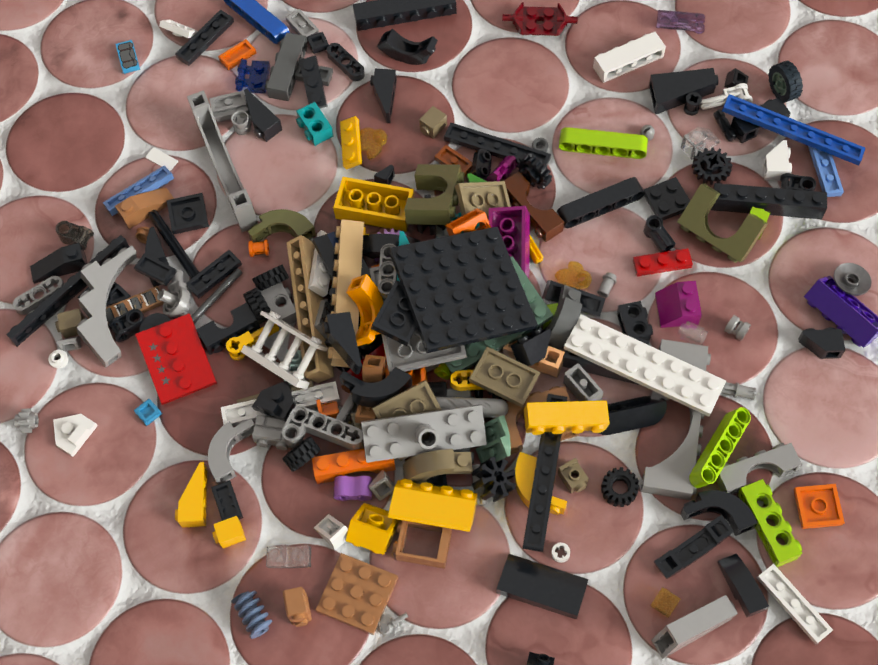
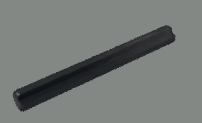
M152 210L148 213L149 218L192 279L199 271L158 211Z

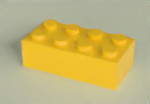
M342 177L333 207L335 219L361 221L367 225L389 229L394 228L395 230L406 232L408 224L406 223L404 209L407 199L414 198V189Z

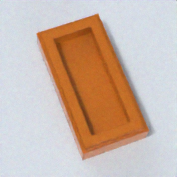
M245 39L219 55L218 58L229 71L255 55L256 49Z

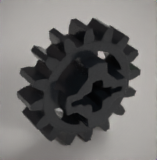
M714 147L711 148V151L704 148L703 152L698 151L697 156H694L692 163L693 174H698V180L704 179V184L707 181H710V185H713L714 181L720 184L721 180L726 181L727 176H730L733 164L730 163L731 158H726V152L721 153L720 148L717 151L714 150Z
M524 153L516 161L518 163L516 165L519 168L518 171L533 187L537 186L538 189H544L551 183L552 175L549 174L551 171L535 155L532 157L530 153L527 155Z

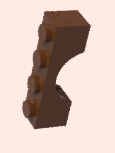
M519 171L504 180L512 207L526 206L530 213V225L539 238L547 242L563 231L564 221L553 209L540 210L529 204L527 196L530 191V183Z

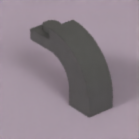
M567 285L561 288L557 310L550 324L545 328L551 329L548 346L559 350L564 347L574 326L577 324L582 309V304L580 303L582 292Z

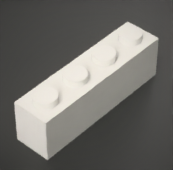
M656 32L645 34L639 39L631 40L627 44L615 47L606 53L598 54L594 57L593 69L604 83L663 58L666 46Z

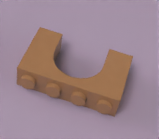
M555 386L550 388L549 391L542 393L537 391L530 394L523 408L510 401L507 402L509 410L505 419L510 434V455L522 452L523 449L516 422L524 414L526 404L547 402L548 394L567 397V402H571L565 386ZM564 431L561 435V441L579 436V434H574L572 431Z

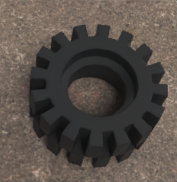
M282 264L254 277L252 280L261 292L285 281L289 276Z
M256 287L244 293L245 301L250 306L259 324L267 321L268 319L260 315L261 311L270 313V308L259 289Z
M310 436L288 452L282 460L294 472L320 451V448Z
M620 467L619 470L613 468L612 472L609 470L603 478L601 488L603 498H607L609 504L611 502L614 503L613 506L617 507V504L620 507H624L625 504L628 506L631 504V501L635 500L638 494L639 480L638 478L635 479L634 473L630 474L629 469L624 471L623 467ZM615 481H624L628 486L627 492L624 494L616 493L612 488V484Z

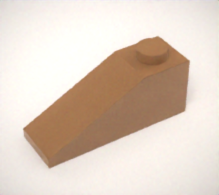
M164 187L130 196L115 205V208L128 229H131L149 218L148 213L152 210L159 212L167 207V200L174 199V197Z

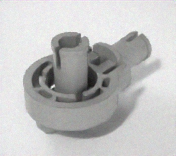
M176 269L177 272L172 278V283L168 285V290L162 289L157 295V299L164 302L163 313L173 319L186 315L191 306L189 302L190 292L187 290V284L183 282L184 272Z

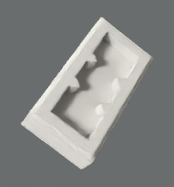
M170 19L160 21L159 27L173 32L172 34L178 37L192 38L198 32L193 28Z

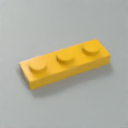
M354 116L340 122L343 167L346 170L362 164L359 119Z

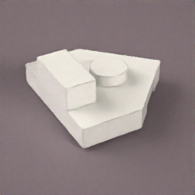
M82 414L53 419L56 446L73 457L98 425Z

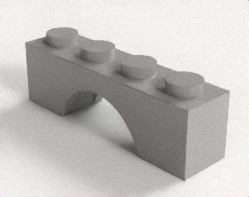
M781 443L774 446L773 450L767 452L766 450H761L755 453V456L750 458L747 456L742 457L731 465L726 463L716 482L721 491L733 495L738 493L740 488L746 486L747 474L753 470H770L780 478L797 472L802 463L792 443L786 445Z

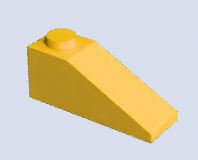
M204 462L198 464L178 502V509L175 510V520L178 521L182 528L206 526L208 469Z

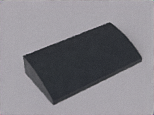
M509 554L496 593L577 620L589 579Z

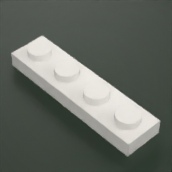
M321 230L317 233V237L327 233ZM315 248L308 289L324 297L328 294L330 275Z
M774 563L757 577L758 581L815 645L833 631Z

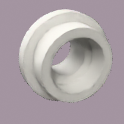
M55 350L49 355L48 361L54 368H63L68 362V355L63 350Z

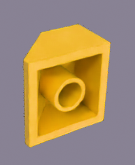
M363 503L350 520L346 541L354 546L363 547L371 550L373 553L384 555L391 545L400 520L388 518L389 511Z

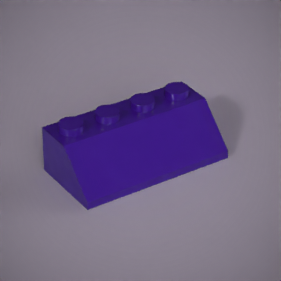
M831 276L818 279L804 296L807 299V303L811 307L819 309L826 320L833 321L837 325V329H842L844 334L847 333L855 345L864 348L878 337V316L855 296L840 290Z

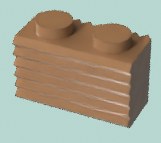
M297 587L282 591L286 615L291 624L296 627L307 625L312 620V614L309 608V598L304 588Z

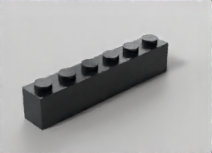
M374 0L353 4L357 31L457 14L456 0Z
M714 183L713 186L714 190L721 193L711 208L713 211L750 214L752 207L762 208L773 216L822 220L827 210V192Z

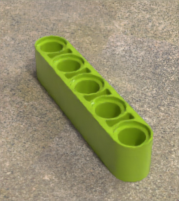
M565 127L560 131L559 148L563 151L642 159L647 155L648 138L644 135Z
M737 408L726 413L690 473L689 480L695 488H701L716 481L751 420V415L746 408Z

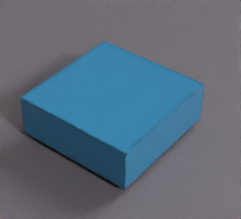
M147 399L134 410L146 426L162 415L161 411L150 399Z

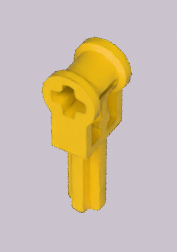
M274 324L269 336L279 331L277 324ZM264 327L252 334L247 331L239 337L230 338L226 343L230 357L233 360L243 359L245 357V354L241 352L243 346L252 347V345H255Z

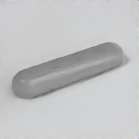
M436 397L442 410L481 404L484 418L506 416L509 410L507 402L503 399Z

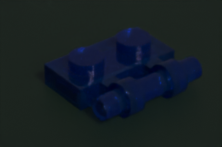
M241 59L237 68L238 77L235 79L236 90L242 91L243 87H248L247 89L251 93L266 94L265 84L269 75V61L252 60L251 66H247V60ZM245 74H250L249 79H245Z

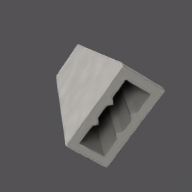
M725 595L666 625L651 641L662 659L727 623L738 613L734 604Z

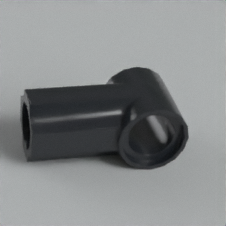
M651 215L647 218L644 234L652 239L660 252L670 251L676 243L664 228L662 219L657 215Z

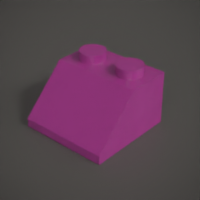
M696 281L676 282L655 292L660 328L699 325L702 313Z

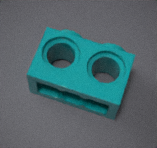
M316 102L296 111L298 126L305 130L304 134L307 140H311L315 146L334 137L332 126Z

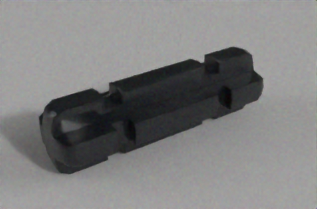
M721 109L714 112L713 116L725 134L728 141L736 139L737 135L725 117L724 112Z

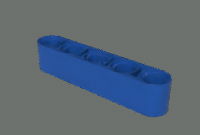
M224 0L231 9L274 44H278L284 39L286 32L290 33L283 22L256 0Z

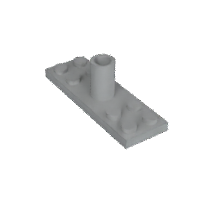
M481 404L361 421L366 463L416 456L435 450H456L487 445ZM425 432H430V436L427 439H421Z

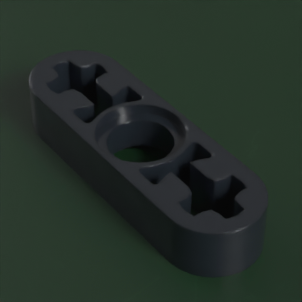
M338 43L328 45V58L351 80L360 81L364 78V67ZM345 59L350 60V63L346 65L341 62Z

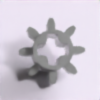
M31 408L21 409V412L16 414L14 418L16 429L22 430V433H32V429L38 427L39 424L38 414L31 411Z

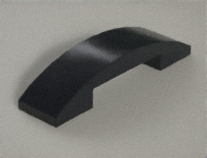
M720 515L707 524L704 529L675 549L662 555L654 563L664 577L668 579L707 554L733 534L734 530L724 517Z

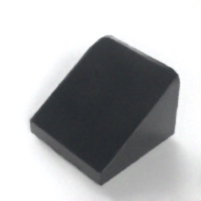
M735 68L727 73L724 87L730 88L740 83L747 84L749 76Z
M389 165L374 175V182L390 185L395 176L393 165Z

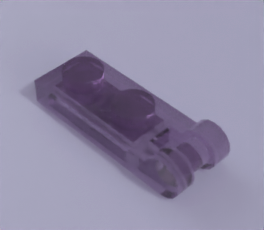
M658 10L656 28L687 30L701 34L705 31V25L703 24L705 23V15Z

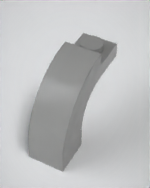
M251 418L240 421L234 428L229 421L212 438L208 449V464L217 484L236 477L229 460L230 452L239 441L253 434L255 424Z

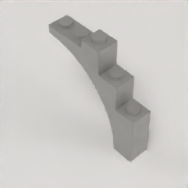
M133 246L121 249L117 256L112 259H106L102 266L95 261L92 264L87 263L80 271L81 278L91 291L83 292L78 299L79 306L88 315L89 319L85 318L79 322L77 333L105 368L121 358V350L113 340L108 328L106 307L110 290L116 278L127 265L137 258L136 250Z

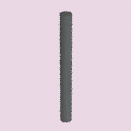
M237 268L191 315L194 323L241 276L242 271Z

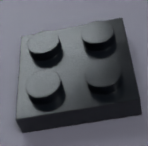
M676 177L644 189V197L654 214L659 216L662 221L683 213L690 202Z
M203 193L167 200L173 235L209 227Z

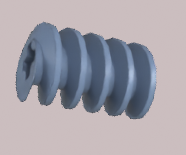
M256 591L241 593L231 600V603L235 604V610L239 611L238 616L243 618V625H247L246 631L251 632V639L266 633L269 630V625L273 622L272 619L265 621L269 614L268 612L261 613L265 608L264 605L257 606L261 601L260 598L253 599L257 594Z

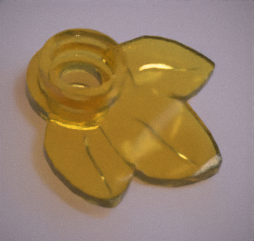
M370 127L360 130L361 151L366 150L367 158L369 160L373 159L381 152L382 146L387 141V134L382 129L374 130Z
M575 261L569 262L568 269H560L555 273V278L560 283L579 290L587 288L592 282L590 273L584 271L583 266ZM585 277L583 281H579V278Z

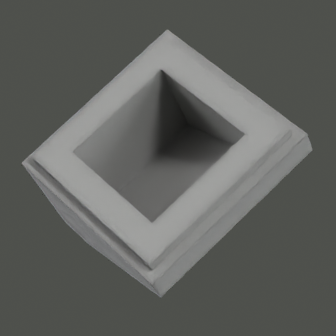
M80 336L56 341L58 347L65 352L81 348Z
M382 470L368 487L378 500L381 501L393 493L395 485L386 472Z

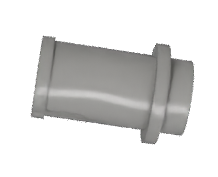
M610 272L603 275V281L597 291L598 295L605 298L609 296L613 284L617 282L616 275Z

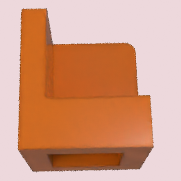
M320 399L316 400L319 413L336 419L339 414L337 401L321 404Z

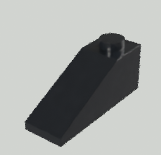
M375 68L374 75H371L370 85L374 88V94L386 122L391 123L397 83L396 70Z
M245 89L244 94L254 126L253 131L258 138H262L267 142L282 131L280 119L248 89Z
M80 243L61 247L31 265L33 283L45 281L51 276L60 277L80 271L87 263L86 254Z
M350 312L326 315L325 322L322 323L323 333L327 334L329 343L355 374H360L362 363Z

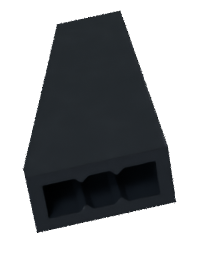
M714 68L651 75L649 89L655 114L685 104L686 96L691 92H696L701 97L714 93L716 85L719 83L718 75H715Z

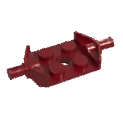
M522 2L516 9L515 14H503L502 21H513L512 24L515 25L520 35L559 36L564 27L567 26V23H578V16L566 15L560 3H558L557 7H526L524 2ZM537 21H542V22H544V23L541 24V25L536 24Z

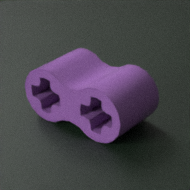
M369 476L335 477L334 499L340 501L371 500L372 491L368 486L373 479Z

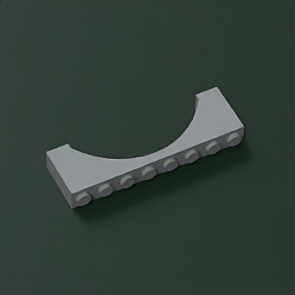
M203 90L189 95L187 99L195 122L241 232L250 230L252 226L258 224L254 208L232 163L206 94Z
M661 339L660 351L706 371V365H710L711 354H708L709 346ZM689 408L690 426L687 437L670 457L653 467H645L641 492L690 500L692 494H696L697 488L690 483L689 476L696 464L697 456H700L701 444H698L699 437L702 438L703 426L700 425V421L704 419V414Z

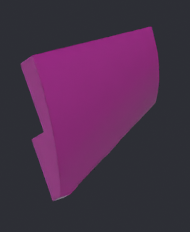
M506 156L485 181H500L501 178L506 180L516 167V157Z

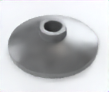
M844 263L839 265L834 271V282L843 292L859 296L869 291L872 281L869 273L863 267L854 263Z

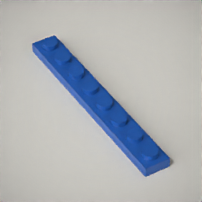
M730 94L722 109L724 113L858 166L866 149Z

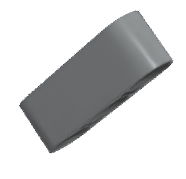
M393 244L384 245L380 251L378 289L384 301L389 294L385 290L391 289L397 280V272L391 257H387L390 255V248L396 247ZM387 272H393L392 274L386 275Z

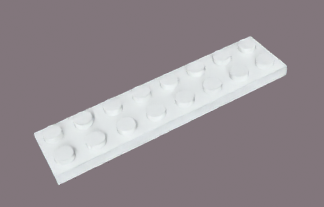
M582 314L564 345V350L708 417L726 383L724 379Z

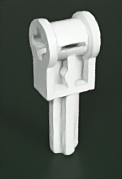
M740 83L734 87L723 89L722 95L703 99L700 108L706 110L725 104L729 94L751 103L753 98L748 93V85Z

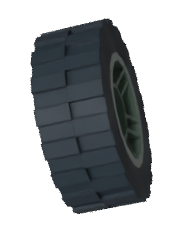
M783 61L771 66L768 73L769 83L776 98L779 97L783 103L799 98L803 91V84L797 67L790 61Z

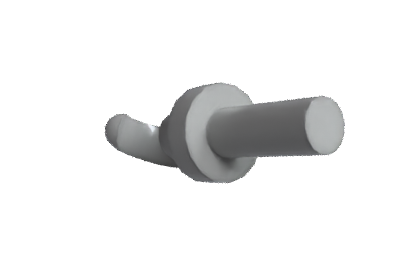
M405 612L396 619L392 617L390 619L391 622L387 624L388 631L383 633L380 625L379 632L382 635H388L391 632V627H398V623L406 619L408 614Z

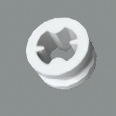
M561 542L555 544L552 548L553 559L560 563L566 562L570 557L568 545ZM564 548L566 556L562 555V558H559L558 553L555 552L556 549Z

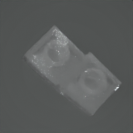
M267 546L266 567H311V546Z

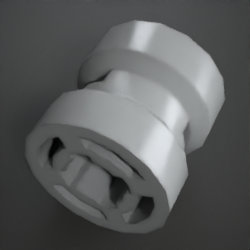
M242 110L234 112L231 116L234 131L239 135L249 133L251 123L248 114Z
M733 315L724 331L728 334H734L738 340L742 341L751 324L742 322L739 317Z

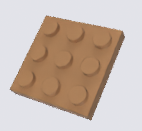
M341 553L317 605L316 612L374 635L396 585L398 575Z

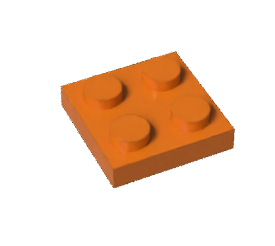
M836 484L794 488L802 529L842 526L845 523Z

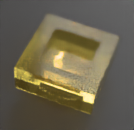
M662 587L652 602L651 607L669 618L680 598Z

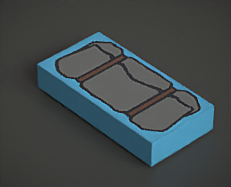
M129 40L115 44L123 73L126 74L140 70L133 41Z

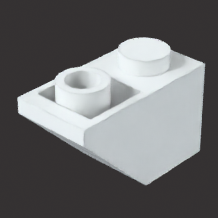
M783 140L766 155L763 163L764 180L780 181L781 175L791 174L792 163H789L791 150L787 146V140Z

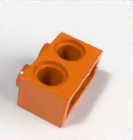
M478 208L445 225L449 236L460 234L462 231L467 233L491 228L485 212ZM480 222L479 227L475 229L477 223Z

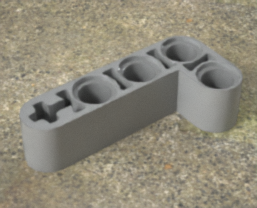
M297 406L292 409L282 429L283 439L289 447L300 445L306 433L350 450L362 449L364 447L361 429L303 406ZM300 415L305 416L303 420H296V418ZM318 422L324 423L319 428L314 427V425ZM336 429L342 430L338 435L332 434ZM290 433H297L294 438H288Z

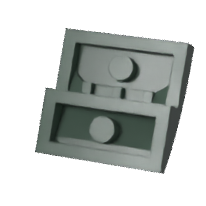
M502 415L484 424L487 445L476 448L481 463L492 457H495V462L510 456V434L505 416Z

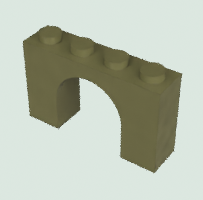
M417 165L415 172L417 190H439L444 193L433 198H408L404 209L407 224L447 225L452 222V218L456 216L455 206L459 204L455 185L464 183L465 179L464 172H461V165Z
M700 184L677 223L681 224L680 228L684 231L695 233L698 240L704 243L707 241L712 244L711 248L719 253L723 251L728 254L727 258L735 263L738 261L743 262L768 223L750 213L733 236L722 238L715 235L708 225V214L721 193L706 184Z

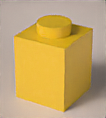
M237 516L213 524L215 531L212 534L215 543H220L222 548L246 540L241 522Z

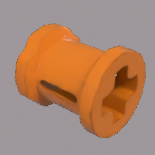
M268 239L262 242H248L250 257L262 254L269 256Z

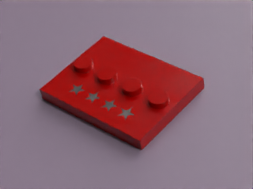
M190 313L135 334L162 405L217 384Z

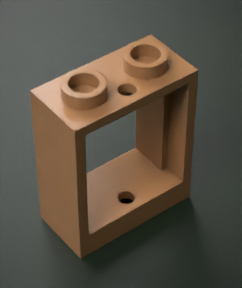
M404 520L399 521L397 526L399 539L394 541L393 553H395L396 560L445 569L453 529ZM408 527L442 532L437 559L403 553Z

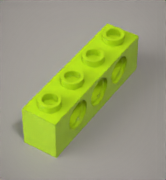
M762 479L740 488L737 495L754 514L758 522L755 530L772 563L779 567L797 560L802 554L801 544L797 539H794L791 533L792 528L789 522L784 520L780 505L777 502L775 503L770 486L765 484ZM757 501L764 502L766 507H760ZM766 519L773 520L776 526H770ZM776 538H782L785 541V545L779 544Z

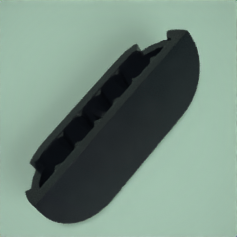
M643 396L607 404L610 424L606 430L599 434L612 435L655 425L664 417L667 410V401L663 398L654 400L651 399V396Z

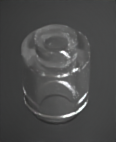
M687 321L686 324H681L678 334L681 335L680 339L692 344L703 345L708 331L704 330L702 326Z

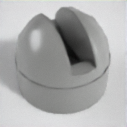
M651 125L643 126L640 135L646 136L648 141L654 138V128Z

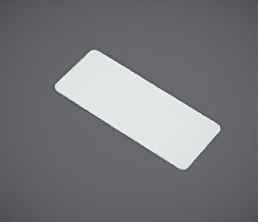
M152 148L146 155L147 159L161 167L165 165L169 171L178 163V160L156 148Z

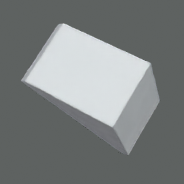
M329 514L314 527L334 550L346 541L347 527Z

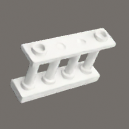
M261 311L260 315L267 318L268 321L256 344L252 345V347L244 345L241 352L293 386L307 389L310 382L304 379V372L316 349L327 351L328 348L322 345L323 341L314 336L311 338L281 320V315L270 311V313ZM274 324H277L282 329L269 354L266 353L265 355L262 353V347ZM288 332L296 337L283 362L278 363L276 362V355ZM303 340L310 344L297 371L292 372L289 365Z

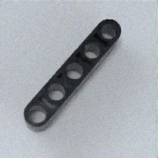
M632 177L567 203L557 210V214L564 221L565 228H572L640 200L645 195V191L638 179Z

